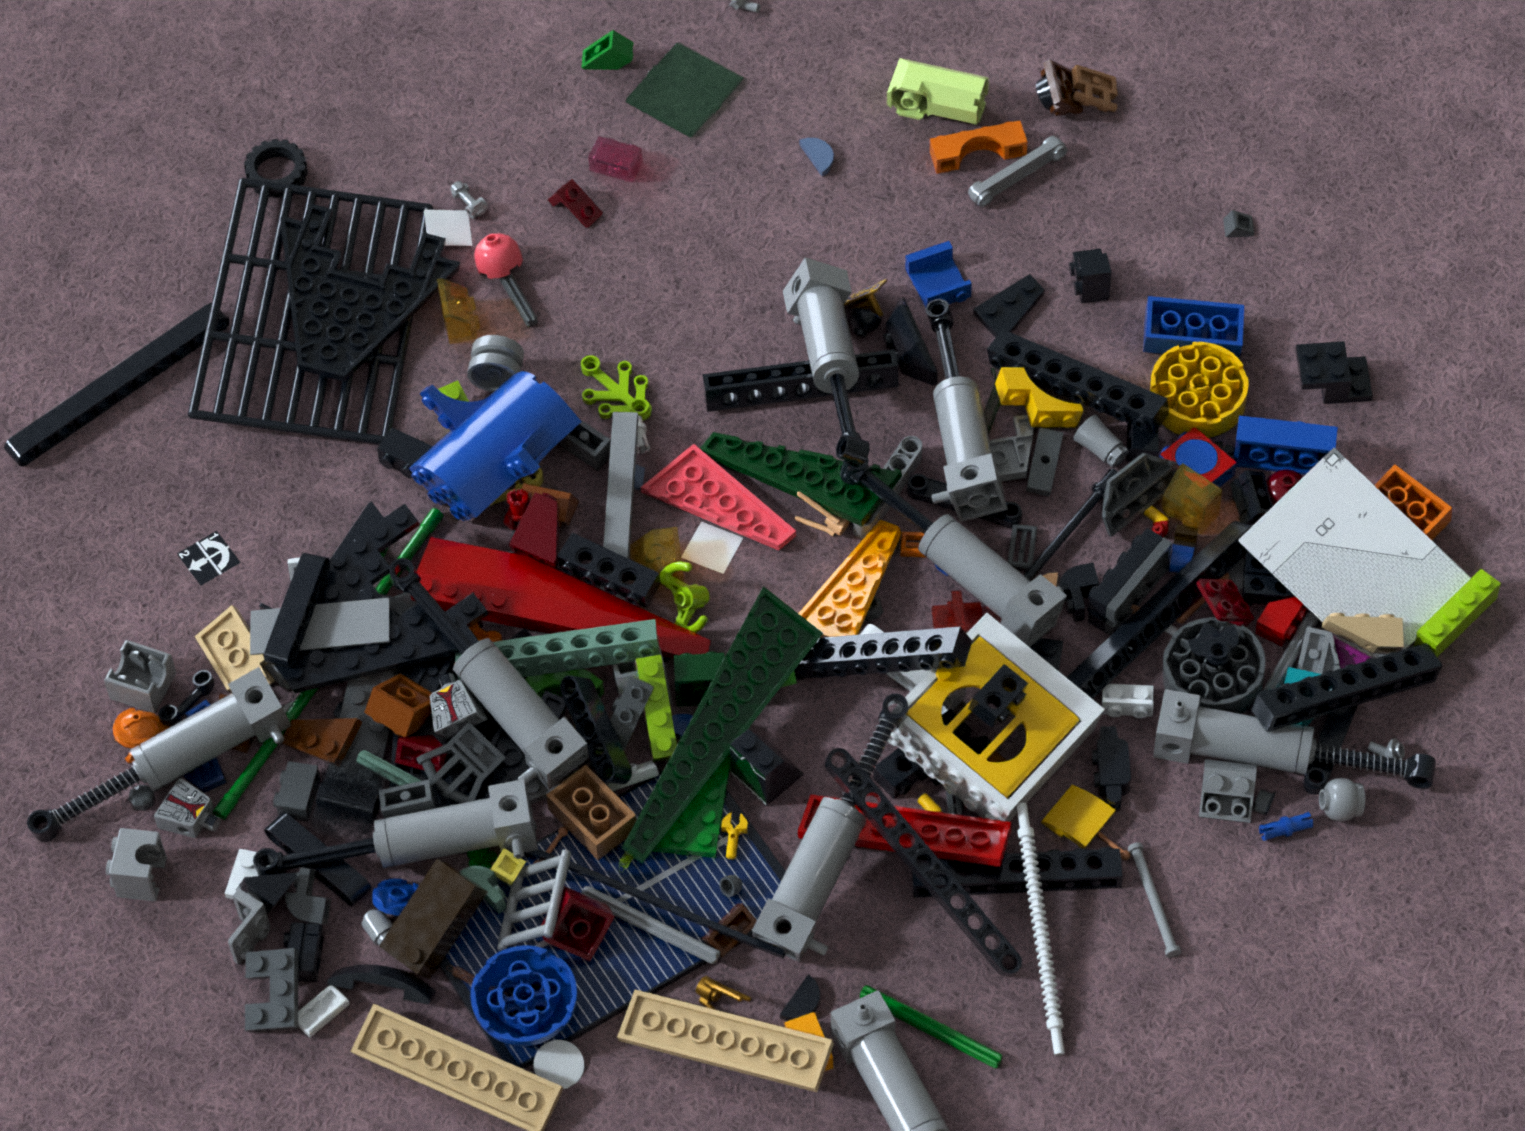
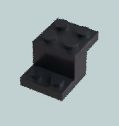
M1345 341L1296 344L1295 351L1302 390L1321 389L1323 404L1372 401L1373 395L1366 356L1347 357Z

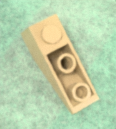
M1332 613L1322 622V628L1371 653L1388 654L1401 651L1404 647L1403 619L1395 618L1392 614L1370 617L1366 613L1354 616H1345L1344 613Z

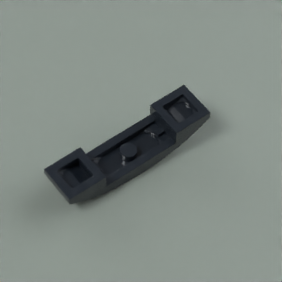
M363 964L344 967L336 970L327 981V985L353 989L359 981L403 989V1000L428 1005L436 995V990L418 977L405 971L382 965Z

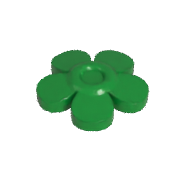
M489 848L467 852V856L470 858L468 865L469 867L480 865L489 869L492 867L490 862L496 861L497 855L495 852H488Z

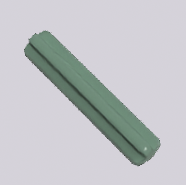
M366 750L360 752L356 759L357 763L363 764L365 768H371V771L375 769L378 775L381 771L380 776L381 774L382 777L384 775L385 779L398 786L421 781Z

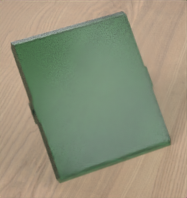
M678 42L647 73V76L627 97L625 102L692 138L712 114H715L720 109L722 103L743 81L744 77Z

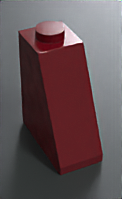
M534 493L509 545L512 552L528 556L557 569L559 563L557 556L559 554L560 509L555 497L548 493H543L542 495Z

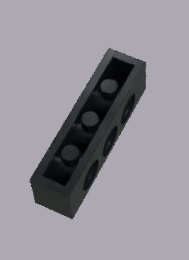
M573 532L557 556L559 566L566 574H575L590 585H599L609 594L614 596L618 594L635 606L641 605L647 608L661 585L658 572ZM584 560H591L588 564L581 563ZM606 570L613 571L610 574H603V572ZM628 580L635 581L633 584L630 585L625 584V582Z
M951 708L942 714V721L945 726L957 716ZM964 721L952 732L960 740L971 738V728ZM900 748L888 755L874 768V780L893 799L900 794L905 795L911 790L914 783L918 780H925L928 777L924 768L918 763L910 761ZM901 769H909V771H907V772H902V771H900V770H901Z

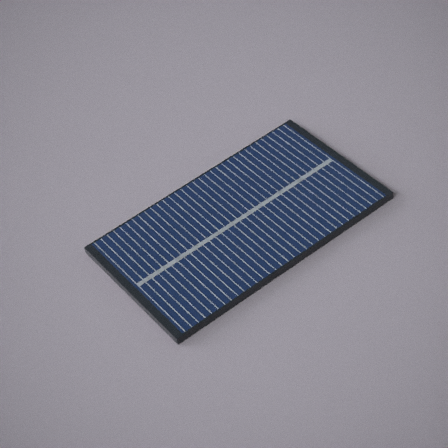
M663 771L659 772L657 777L645 780L618 795L636 814V819L640 815ZM726 791L722 820L726 815L732 813L731 824L733 828H736V825L740 823L741 813L748 822L747 834H741L738 837L737 853L734 860L726 858L728 834L727 832H722L721 829L716 858L651 852L642 864L634 857L633 859L631 858V863L624 870L626 864L623 867L622 865L619 867V862L624 853L625 855L627 853L622 849L625 840L601 859L597 860L569 830L567 836L562 837L550 853L559 856L562 850H569L571 852V862L663 899L716 923L736 904L740 903L758 920L768 898L772 900L786 872L728 791ZM558 830L538 840V849L545 852L558 835ZM526 853L521 858L526 861L524 866L531 865L534 861L540 860ZM558 867L524 877L521 889L554 879ZM570 870L567 871L564 886L579 893L582 892L585 886H590L706 944L701 938L710 929ZM728 875H736L742 880V889L738 894L727 897L720 890V880ZM497 878L498 886L506 895L504 901L507 905L511 885ZM552 890L518 900L516 912L549 902ZM483 899L439 967L498 1057L503 1061L525 1069L534 1064L537 1051L547 1042L553 1040L572 1042L627 1010L634 990L655 994L708 962L616 916L591 961L546 943L543 937L508 946L507 948L529 945L547 949L549 953L559 959L561 957L570 967L575 977L577 1003L572 1018L555 1037L533 1046H513L500 1042L490 1036L480 1026L474 1015L471 1004L472 984L470 985L466 981H462L461 978L453 976L451 971L454 969V966H458V969L460 967L469 972L467 975H470V973L476 975L485 966L486 961L490 957L500 952L497 950L505 910L498 914ZM547 913L513 923L510 935L541 926ZM752 930L747 934L752 937ZM531 985L534 991H539L541 989V987L538 985ZM513 988L506 992L508 993L507 996H513ZM540 1006L537 1007L536 1010L542 1012L545 1010V1008ZM513 1011L509 1016L514 1017L518 1012Z

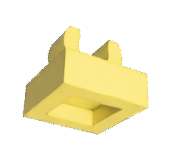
M504 848L491 870L497 878L512 885L526 861L521 858H515L513 853Z

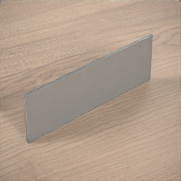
M390 598L317 604L299 651L390 642ZM281 608L251 611L250 655L265 653L268 640Z

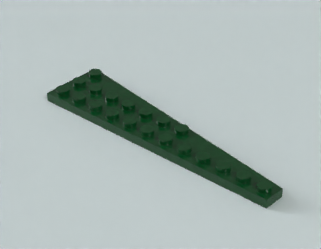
M764 586L622 846L623 850L641 864L730 753V744L752 725L823 634V632Z

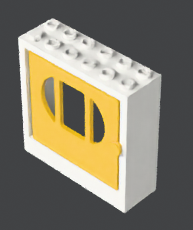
M986 613L966 633L972 640L965 667L932 669L905 697L908 702L907 718L901 722L899 728H894V732H892L888 742L900 748L910 761L916 762L924 768L925 773L929 777L936 778L942 783L948 793L960 798L970 811H975L982 818L1010 822L1018 813V803H1027L1094 731L1105 709L991 615ZM1005 664L1028 682L1024 691L1027 695L1018 706L1013 704L1009 709L1015 715V718L981 754H977L952 733L971 713L968 709L971 701L947 726L942 721V705L945 699L958 689L965 687L981 689ZM1003 687L1006 691L1012 692L1011 688ZM898 704L891 713L899 714L903 709ZM1020 724H1024L1026 743L1021 753L1005 762L987 761ZM1075 726L1076 728L1064 739V741L1050 754V756L1037 768V770L1023 783V785L1008 800L1007 798L1012 794V792L1026 779V777L1039 765V763Z

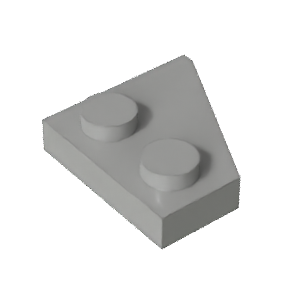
M1312 627L1306 628L1297 669L1319 674L1329 670L1335 671L1340 669L1332 632Z

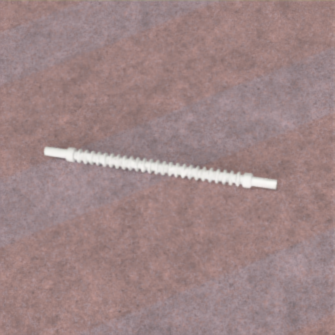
M1018 803L1017 812L1020 825L1018 838L1022 840L1019 844L1023 846L1020 851L1024 853L1022 859L1025 860L1023 867H1026L1024 874H1027L1025 881H1028L1026 888L1030 889L1027 891V895L1031 896L1028 898V902L1032 903L1029 909L1033 910L1030 916L1034 917L1031 923L1035 924L1032 930L1036 931L1033 937L1037 939L1034 944L1038 946L1035 951L1039 953L1037 955V959L1040 960L1038 966L1041 967L1039 973L1043 975L1040 977V981L1044 982L1041 988L1045 989L1042 995L1046 996L1043 1002L1047 1003L1044 1007L1048 1011L1045 1016L1049 1018L1046 1024L1047 1029L1051 1031L1054 1056L1064 1055L1061 1032L1063 1019L1059 1018L1062 1013L1058 1011L1060 1008V1004H1057L1059 997L1056 996L1058 990L1054 988L1057 986V983L1053 981L1056 979V976L1052 974L1055 972V969L1051 967L1054 962L1050 960L1053 954L1049 953L1052 947L1048 946L1050 939H1047L1049 932L1046 931L1048 925L1045 924L1047 922V918L1044 917L1046 911L1043 910L1045 904L1041 902L1044 900V897L1040 896L1043 890L1039 889L1042 883L1038 881L1041 876L1037 874L1040 869L1036 867L1039 862L1035 860L1038 855L1034 853L1036 851V847L1033 846L1035 840L1032 839L1034 837V829L1030 827L1027 803Z

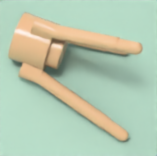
M797 492V496L827 517L824 522L827 526L799 516L795 517L796 521L827 532L832 537L835 533L839 536L844 533L850 521L828 512L808 496Z

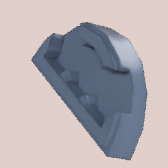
M818 138L799 140L800 147L822 177L826 175L834 161V153L831 146Z

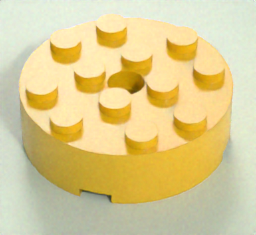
M1192 342V345L1182 347L1177 345L1166 351L1155 363L1150 382L1151 392L1168 398L1169 415L1162 425L1179 435L1196 427L1207 438L1223 434L1238 423L1239 416L1244 414L1249 386L1248 377L1243 369L1244 365L1229 350L1208 342Z

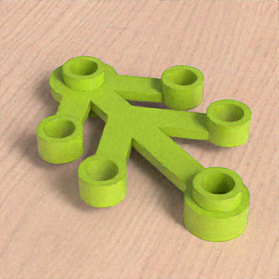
M589 355L581 360L582 373L586 376L594 377L609 390L594 391L593 389H586L582 393L583 402L587 405H592L596 401H622L625 404L611 406L609 403L601 404L598 407V413L601 418L609 419L612 417L613 412H637L638 409L643 410L638 412V416H641L643 421L650 417L652 407L645 399L648 378L644 375L636 376L634 378L635 399L628 394L629 375L632 373L630 362L622 361L618 364V385L601 370L600 361L596 356ZM623 367L629 368L626 371L621 370ZM639 381L645 382L643 385L637 384ZM587 395L593 396L590 399L586 398ZM604 409L610 410V411L607 412V413H603V412H602V410H604Z

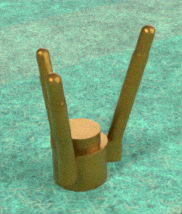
M704 976L699 981L695 993L701 996L699 1003L714 1010L716 1009L710 1002H717L722 994L737 1001H751V997L729 988L709 976Z

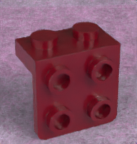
M1199 579L1196 584L1217 620L1230 622L1240 627L1242 625L1247 627L1255 619L1250 612L1248 604L1238 592V587L1231 579Z

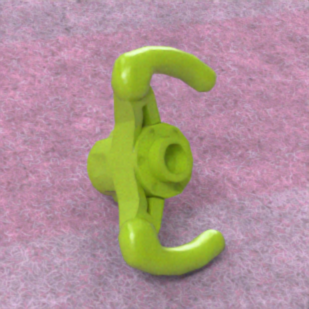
M683 561L673 562L660 572V581L662 585L672 591L674 596V602L678 610V616L674 624L697 633L708 622L707 616H700L691 626H687L695 610L703 608L708 603L710 598L709 591L704 586H699L698 584L688 585L673 577L672 574L676 571L689 572L692 570L691 563Z

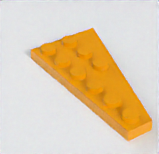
M880 519L798 613L823 632L820 638L858 635L902 534L899 526Z

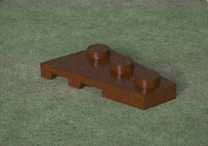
M358 718L291 720L292 726L285 731L283 735L285 739L282 744L327 763L329 760V763L331 762L332 764L334 760L333 765L336 762L337 767L340 762V767L341 761H343L363 722Z

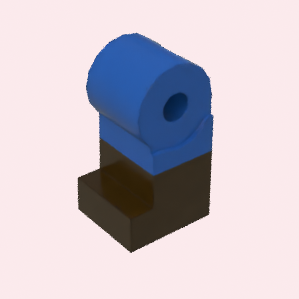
M1176 525L1170 572L1178 573L1193 559L1199 528Z

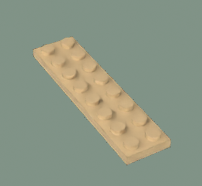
M634 990L617 1036L618 1040L624 1043L813 1092L818 1091L834 1045L832 1039L639 990Z
M373 1004L350 1051L361 1058L526 1131H544L564 1089L556 1083L376 1004Z

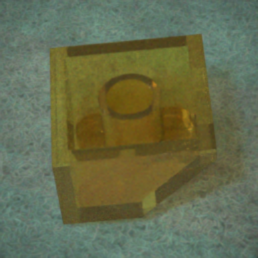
M1182 463L1163 494L1162 509L1169 517H1175L1181 521L1184 526L1199 528L1198 534L1201 535L1219 516L1222 489Z

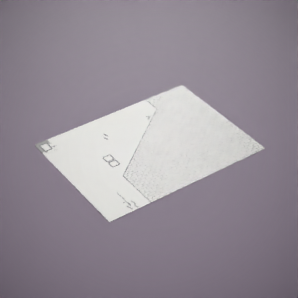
M1335 448L1323 457L1238 540L1321 622L1332 613H1344L1345 616L1366 613L1370 617L1392 614L1395 618H1402L1404 641L1402 650L1407 649L1415 641L1417 631L1471 579ZM1336 635L1341 641L1364 652L1372 658H1378L1387 655L1371 653L1353 644L1352 642Z

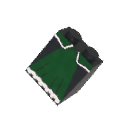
M747 729L730 744L732 775L766 806L804 775L774 745L750 729Z

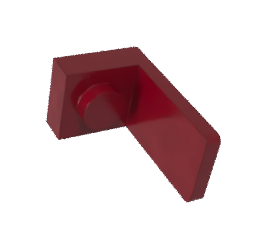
M573 179L562 185L548 199L552 206L560 202L565 205L585 228L590 227L603 214Z

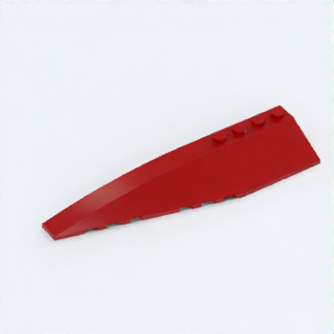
M430 537L416 572L421 577L420 583L444 611H447L468 595L474 593L489 613V615L482 619L484 621L552 634L655 619L659 647L663 657L674 659V655H681L683 653L706 654L710 649L711 640L528 556Z

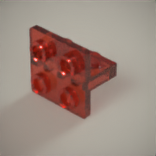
M961 590L951 591V601H947V605L931 607L933 629L961 627L967 633L983 617L981 603H963Z

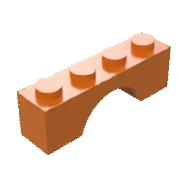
M1021 121L1005 122L1004 124L985 126L979 129L930 138V155L936 173L958 170L962 159L967 154L976 150L993 151L1004 160L1027 155V139Z

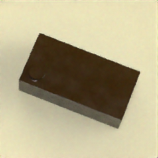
M436 859L379 947L417 975L431 979L488 891L452 865Z

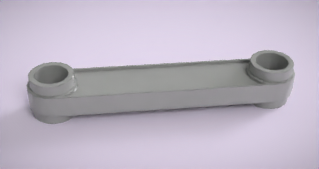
M1054 135L1048 137L1042 146L987 180L975 182L968 190L970 199L980 207L987 206L994 196L1050 161L1057 162L1061 160L1067 153V147L1058 137Z

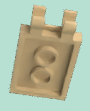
M231 605L195 636L227 691L231 692L228 686L229 683L260 667L269 685L275 681L271 673L265 668L268 663L264 660V654L250 655V628L235 606Z

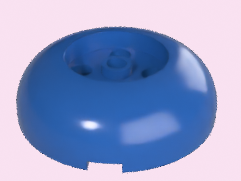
M515 946L496 953L486 961L485 966L480 972L476 973L471 987L472 1009L480 1026L496 1040L513 1046H533L555 1037L572 1018L577 1003V986L570 967L561 957L559 959L549 953L547 949L537 946ZM531 985H538L541 987V989L539 991H534ZM513 988V996H506L504 992ZM542 1006L545 1010L541 1012L536 1010V1008ZM513 1011L518 1012L514 1017L509 1016Z

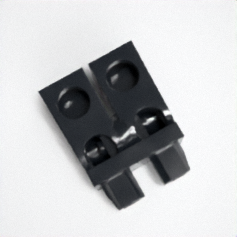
M1246 552L1243 568L1242 598L1248 606H1252V603L1268 604L1296 597L1251 553Z

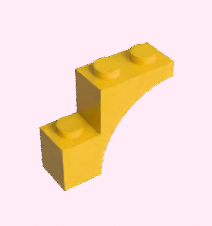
M1001 367L995 382L1001 405H1024L1031 427H1077L1083 413L1081 404L1061 401L1046 394L1030 380L1024 368Z

